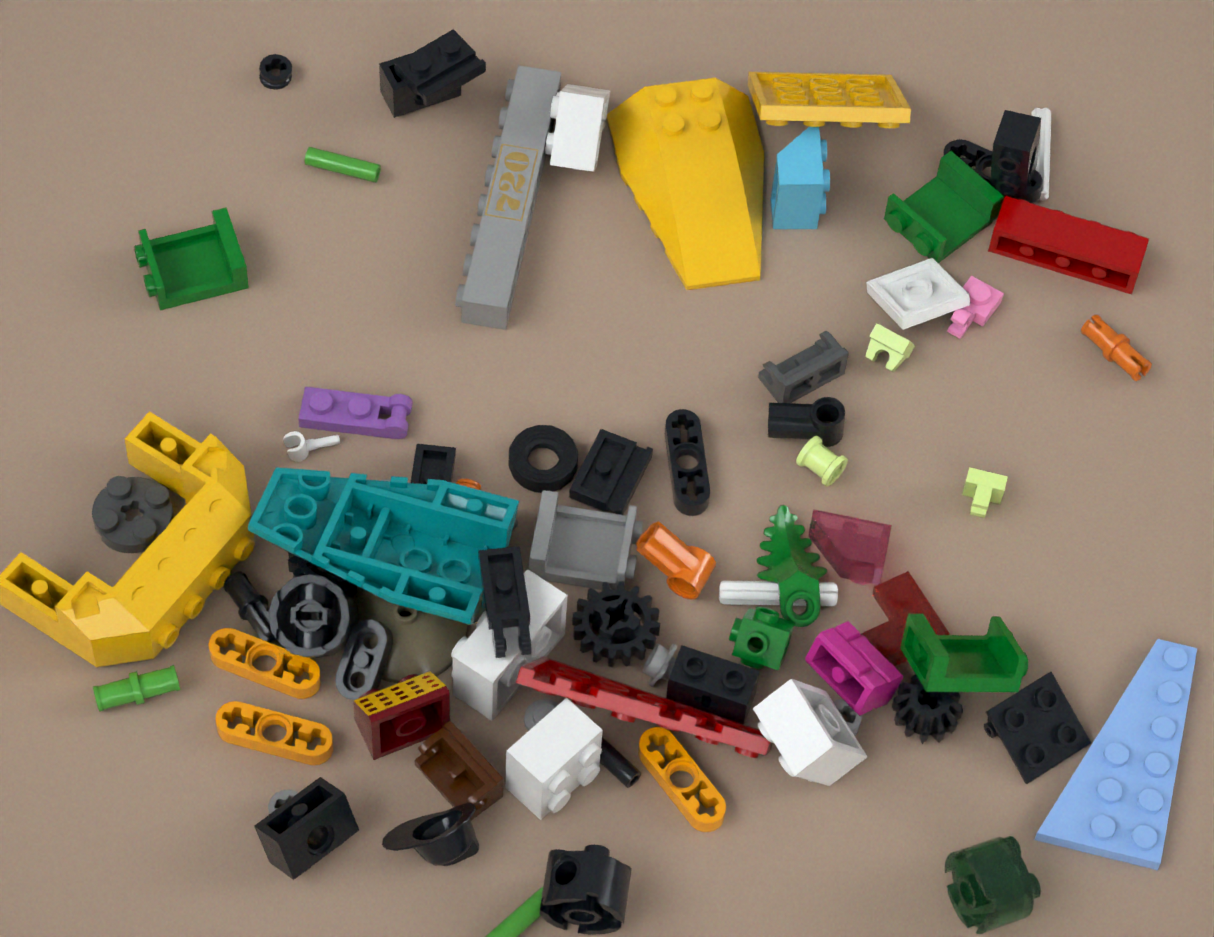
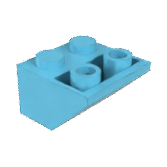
M809 126L777 154L770 198L773 229H817L819 214L826 213L825 192L830 190L829 169H823V162L827 161V140L820 139L819 127Z

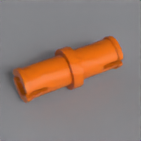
M1097 314L1091 317L1094 324L1089 319L1084 323L1081 333L1103 351L1102 355L1107 361H1114L1134 381L1141 379V376L1138 374L1139 372L1143 376L1149 372L1152 363L1130 345V339L1125 334L1115 332Z

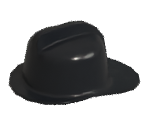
M465 803L447 811L409 820L389 831L383 838L382 845L387 850L393 851L414 848L424 860L435 866L456 864L475 855L479 851V843L470 820L475 813L476 806L472 803Z

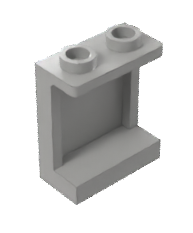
M543 490L529 557V570L545 581L602 590L603 582H607L611 589H617L619 581H623L625 585L626 578L634 579L637 555L630 554L632 544H636L643 527V521L636 520L637 506L629 505L628 515L558 505L559 492Z

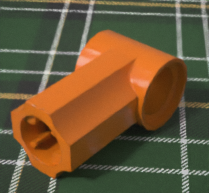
M659 521L651 524L636 542V550L668 577L666 580L668 587L678 596L692 600L698 598L716 567L715 559L708 552L699 547L687 546Z

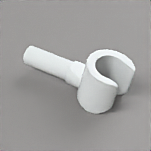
M294 431L289 432L283 438L286 447L299 445L296 448L287 450L289 458L295 462L305 460L309 451L340 444L339 435L305 440L301 433Z

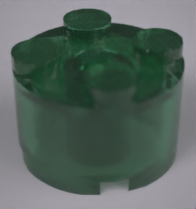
M1013 836L1005 838L995 837L952 852L946 858L945 873L952 871L953 884L947 885L948 895L955 912L967 928L976 926L978 930L975 933L984 934L1030 916L1033 910L1034 899L1041 895V888L1036 876L1028 872L1021 857L1020 845Z

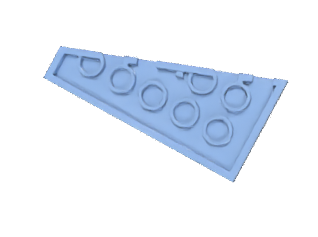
M1161 639L1156 640L1039 828L1034 840L1158 870L1164 848L1197 648Z

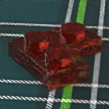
M909 571L874 586L872 595L889 621L863 632L861 635H864L894 666L907 661L900 647L908 613L924 614L936 635H950Z

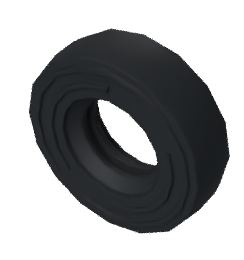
M536 425L526 428L515 437L509 448L508 466L513 478L523 488L542 493L543 490L553 492L562 489L573 479L578 469V450L574 440L564 430L551 425ZM538 448H548L557 454L559 461L551 469L539 470L530 464L528 460L530 453Z

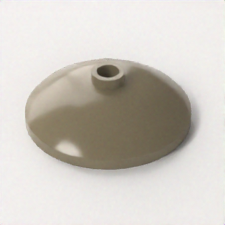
M362 589L354 598L358 606L359 622L366 619L382 622L389 627L393 636L392 649L381 680L398 683L408 675H421L429 671L438 676L453 664L451 653L457 642L467 635L466 623L390 603L365 589ZM405 611L412 613L411 616L406 618L401 617L399 614ZM376 634L370 638L369 643L372 649L378 644V636Z

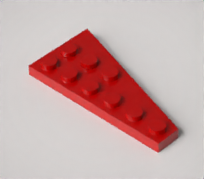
M544 656L520 667L516 680L517 684L531 687L538 692L572 699L571 702L585 708L595 709L597 706L611 710V716L626 722L634 723L635 719L638 718L656 723L658 726L668 730L694 734L695 738L706 743L719 745V742L732 745L735 746V752L751 758H758L759 754L767 755L773 744L763 736L759 729Z

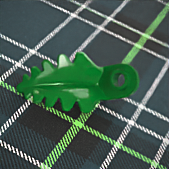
M780 505L777 509V514L769 517V521L774 526L764 529V535L771 540L760 543L762 550L771 553L757 558L758 564L769 567V569L758 572L757 576L760 579L778 584L780 613L783 619L795 622V627H806L811 625L820 614L821 604L818 578L824 576L827 573V569L812 565L820 559V555L804 551L812 545L811 539L800 538L805 532L804 526L794 525V522L798 519L797 515L791 514L786 505ZM798 599H803L806 602V610L801 614H796L793 611V603Z

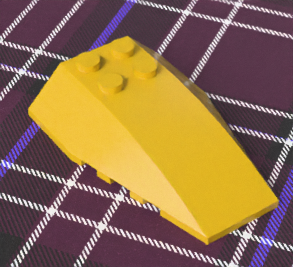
M715 77L645 86L607 114V123L620 176L625 185H629L634 200L640 211L643 210L649 219L651 230L656 238H660L665 247V254L686 290L760 280L764 150L749 96Z

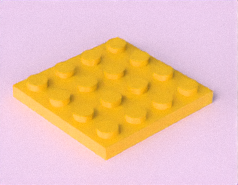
M748 71V88L760 120H766L768 125L785 126L788 125V121H803V125L821 127L825 126V122H840L841 126L857 128L862 127L863 122L877 123V126L882 128H898L900 123H910L911 108L892 75Z

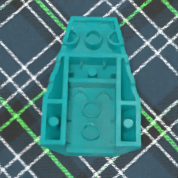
M275 468L251 517L248 531L390 603L470 625L478 622L480 616L485 611L478 550L509 546L519 507L518 500L444 480L428 479L427 484L408 483V477L391 476L390 481L366 480L367 474L351 473L349 478L330 477V471Z

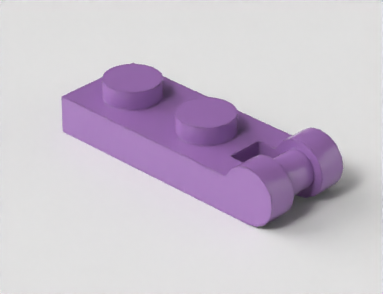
M305 387L298 419L299 427L403 439L407 436L409 424L406 421V416L411 413L413 401L409 396L403 394L387 397ZM380 414L391 415V417L386 420L380 419Z

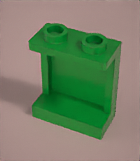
M227 207L212 211V225L149 240L146 229L138 230L140 244L134 246L139 268L145 266L147 268L148 274L143 275L149 298L156 296L160 310L249 288L247 266Z
M908 613L900 649L926 692H1019L1022 676H1025L1028 671V657L1000 616L991 617L988 632L983 636L936 635L924 614Z

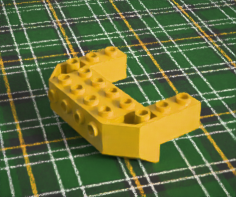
M150 411L124 438L128 462L131 466L184 498L186 505L116 584L111 587L86 571L73 586L22 552L0 574V605L95 667L155 659L163 648L168 649L178 638L181 627L189 618L194 619L199 615L207 597L214 589L219 590L224 586V581L230 576V571L239 560L245 561L255 546L254 533L248 531V524L252 514L244 465L211 433L200 443Z

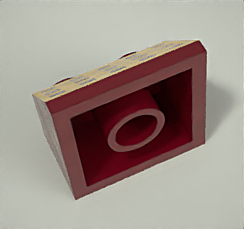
M431 671L421 675H408L393 686L382 690H369L362 694L359 699L353 701L355 722L373 760L425 741L443 728L444 724L450 720V692L447 686Z

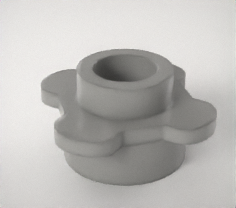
M657 644L650 653L642 669L643 673L651 677L649 681L650 686H654L658 679L662 678L666 681L669 678L676 661L673 654L676 651L677 645L672 644L667 649Z

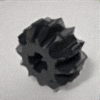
M916 674L911 677L910 683L902 682L899 685L898 695L893 699L892 708L896 712L894 718L895 725L906 726L904 732L906 738L917 733L920 734L919 738L922 744L927 741L928 735H931L937 742H940L944 739L945 732L952 734L956 730L957 720L961 718L963 713L962 705L959 704L961 697L959 692H926Z

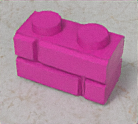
M849 621L837 625L835 628L832 627L820 632L805 657V661L859 716L872 711L873 708L877 709L888 704L903 679V675L864 635H861Z

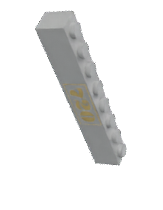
M518 65L515 80H508L505 100L509 101L508 108H501L499 117V129H503L501 136L495 135L492 146V158H496L494 165L488 164L485 175V187H489L487 195H480L477 215L482 216L480 224H473L470 246L475 247L473 254H466L463 276H467L465 285L459 284L455 305L456 307H462L461 323L503 330L507 329L546 160L545 147L548 132L552 133L555 118H550L553 96H556L557 92L561 91V72Z

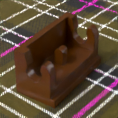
M450 720L444 724L443 728L426 739L418 747L422 754L415 759V766L452 807L465 803L474 804L476 809L470 818L471 821L503 797L504 778Z

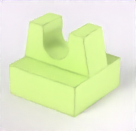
M876 323L869 336L871 339L865 357L874 362L880 352L886 351L889 353L890 358L885 368L895 372L906 358H909L915 345L908 339Z
M969 467L962 495L973 498L970 515L985 518L989 502L1001 503L1008 476Z

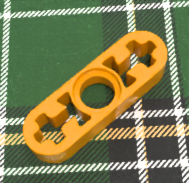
M233 628L219 629L209 639L210 659L216 667L297 699L310 698L320 688V669L318 664L311 658L291 654L285 648ZM229 643L234 644L235 651L229 650L226 655L221 654L220 647L226 648ZM241 655L246 656L245 663H242ZM268 655L276 660V665L269 671H259L253 666L254 661L260 656ZM285 663L287 664L288 672L284 670ZM303 672L309 673V680L304 679L301 684L295 683V676L300 677Z
M238 701L224 704L216 713L218 735L227 743L308 765L323 764L333 753L332 733L328 727L321 723ZM235 716L241 717L242 724H237L235 729L228 727V722H233ZM256 720L255 735L253 736L251 735L250 727L254 728V721ZM271 725H279L286 730V735L283 739L272 742L263 737V732ZM294 731H298L299 739L295 738V746H291L294 740ZM314 737L320 738L321 745H317L314 750H309L307 743H311Z
M662 727L647 729L639 740L638 756L642 764L693 828L701 832H712L718 829L724 821L726 802L722 795L669 730ZM653 742L656 746L665 745L664 756L669 762L665 768V759L657 750L649 752L650 743ZM676 771H685L693 777L694 782L686 788H679L673 785L670 776ZM699 790V801L705 808L715 807L712 817L707 813L699 815L700 804L695 798Z

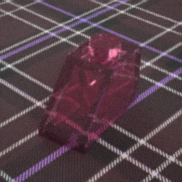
M813 509L808 537L839 577L850 579L852 582L860 585H880L892 525Z

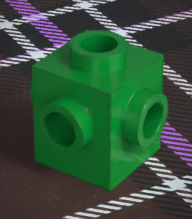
M749 608L743 619L736 617L729 637V641L735 642L732 656L741 658V663L752 668L762 669L766 666L779 670L785 660L795 622L779 618V613L770 608Z

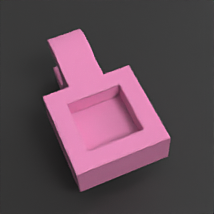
M973 276L963 286L969 293L970 305L953 313L950 319L953 323L947 330V332L959 339L962 338L972 322L984 326L1002 302L1004 295L1001 291Z

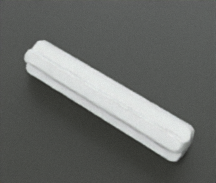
M1046 107L1042 109L1035 108L1031 112V116L1041 118L1038 159L1035 169L1042 177L1041 196L1038 199L1040 201H1045L1049 197L1051 111Z
M721 581L719 585V600L722 604L779 605L778 584L772 581ZM819 582L821 606H835L838 600L837 584L834 582ZM798 599L793 603V606H806V602L803 599Z

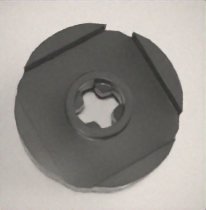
M113 477L108 481L107 487L98 494L92 508L93 523L102 541L109 548L122 553L132 554L145 551V546H149L174 518L168 490L155 481L142 477ZM130 509H139L143 516H135L133 521H128L125 512Z

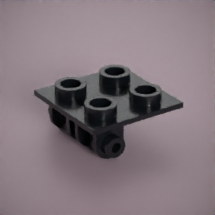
M1052 671L986 711L988 722L984 724L985 732L991 738L998 736L1001 739L1026 784L1091 744Z

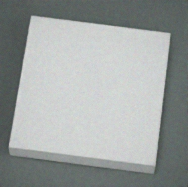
M933 258L866 282L867 293L903 330L970 305L969 293Z

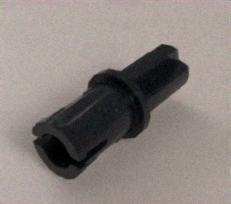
M239 571L231 574L224 581L223 588L238 606L240 618L248 620L260 639L267 642L276 640L270 630L268 599L264 595L258 594L245 573Z

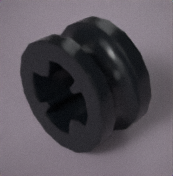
M272 54L266 56L260 62L259 79L264 87L278 90L286 87L291 82L292 64L287 57ZM272 69H280V75L273 76Z

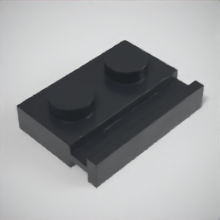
M453 29L394 63L395 74L416 96L419 95L423 99V103L428 106L485 73L486 62L483 59L480 60L476 56V52Z
M600 429L569 490V498L602 511L607 509L616 514L623 515L652 458L653 448L647 447V449L637 446V442Z

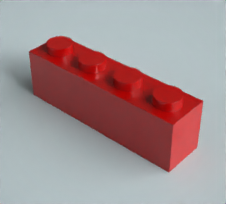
M1005 196L993 230L988 252L1132 295L1149 238L1139 236L1130 231H1122L1102 225L1097 221L1075 217L1060 210H1052L1035 205L1023 199Z

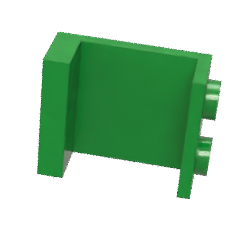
M950 151L940 158L937 176L904 201L894 193L888 197L884 220L887 221L893 231L902 234L910 241L918 253L927 256L929 259L933 258L937 263H940L998 218L1004 196Z

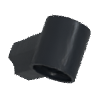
M822 397L813 404L769 403L768 438L811 439L814 436H818L822 439V445L825 447L834 446L843 437L845 408L839 400L832 397ZM827 420V421H831V422H833V423H828V424H827V423H823V422H821V421Z

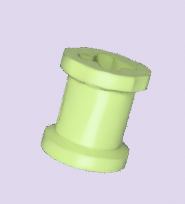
M814 436L805 444L796 459L797 465L800 467L806 466L821 477L822 484L826 487L832 485L840 477L848 462L845 456L841 455L838 457L822 445V439L818 436Z

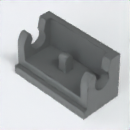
M828 331L819 334L821 339L817 340L813 346L777 365L771 361L763 364L764 369L759 372L758 378L778 403H792L845 374L849 353L845 348L841 347Z

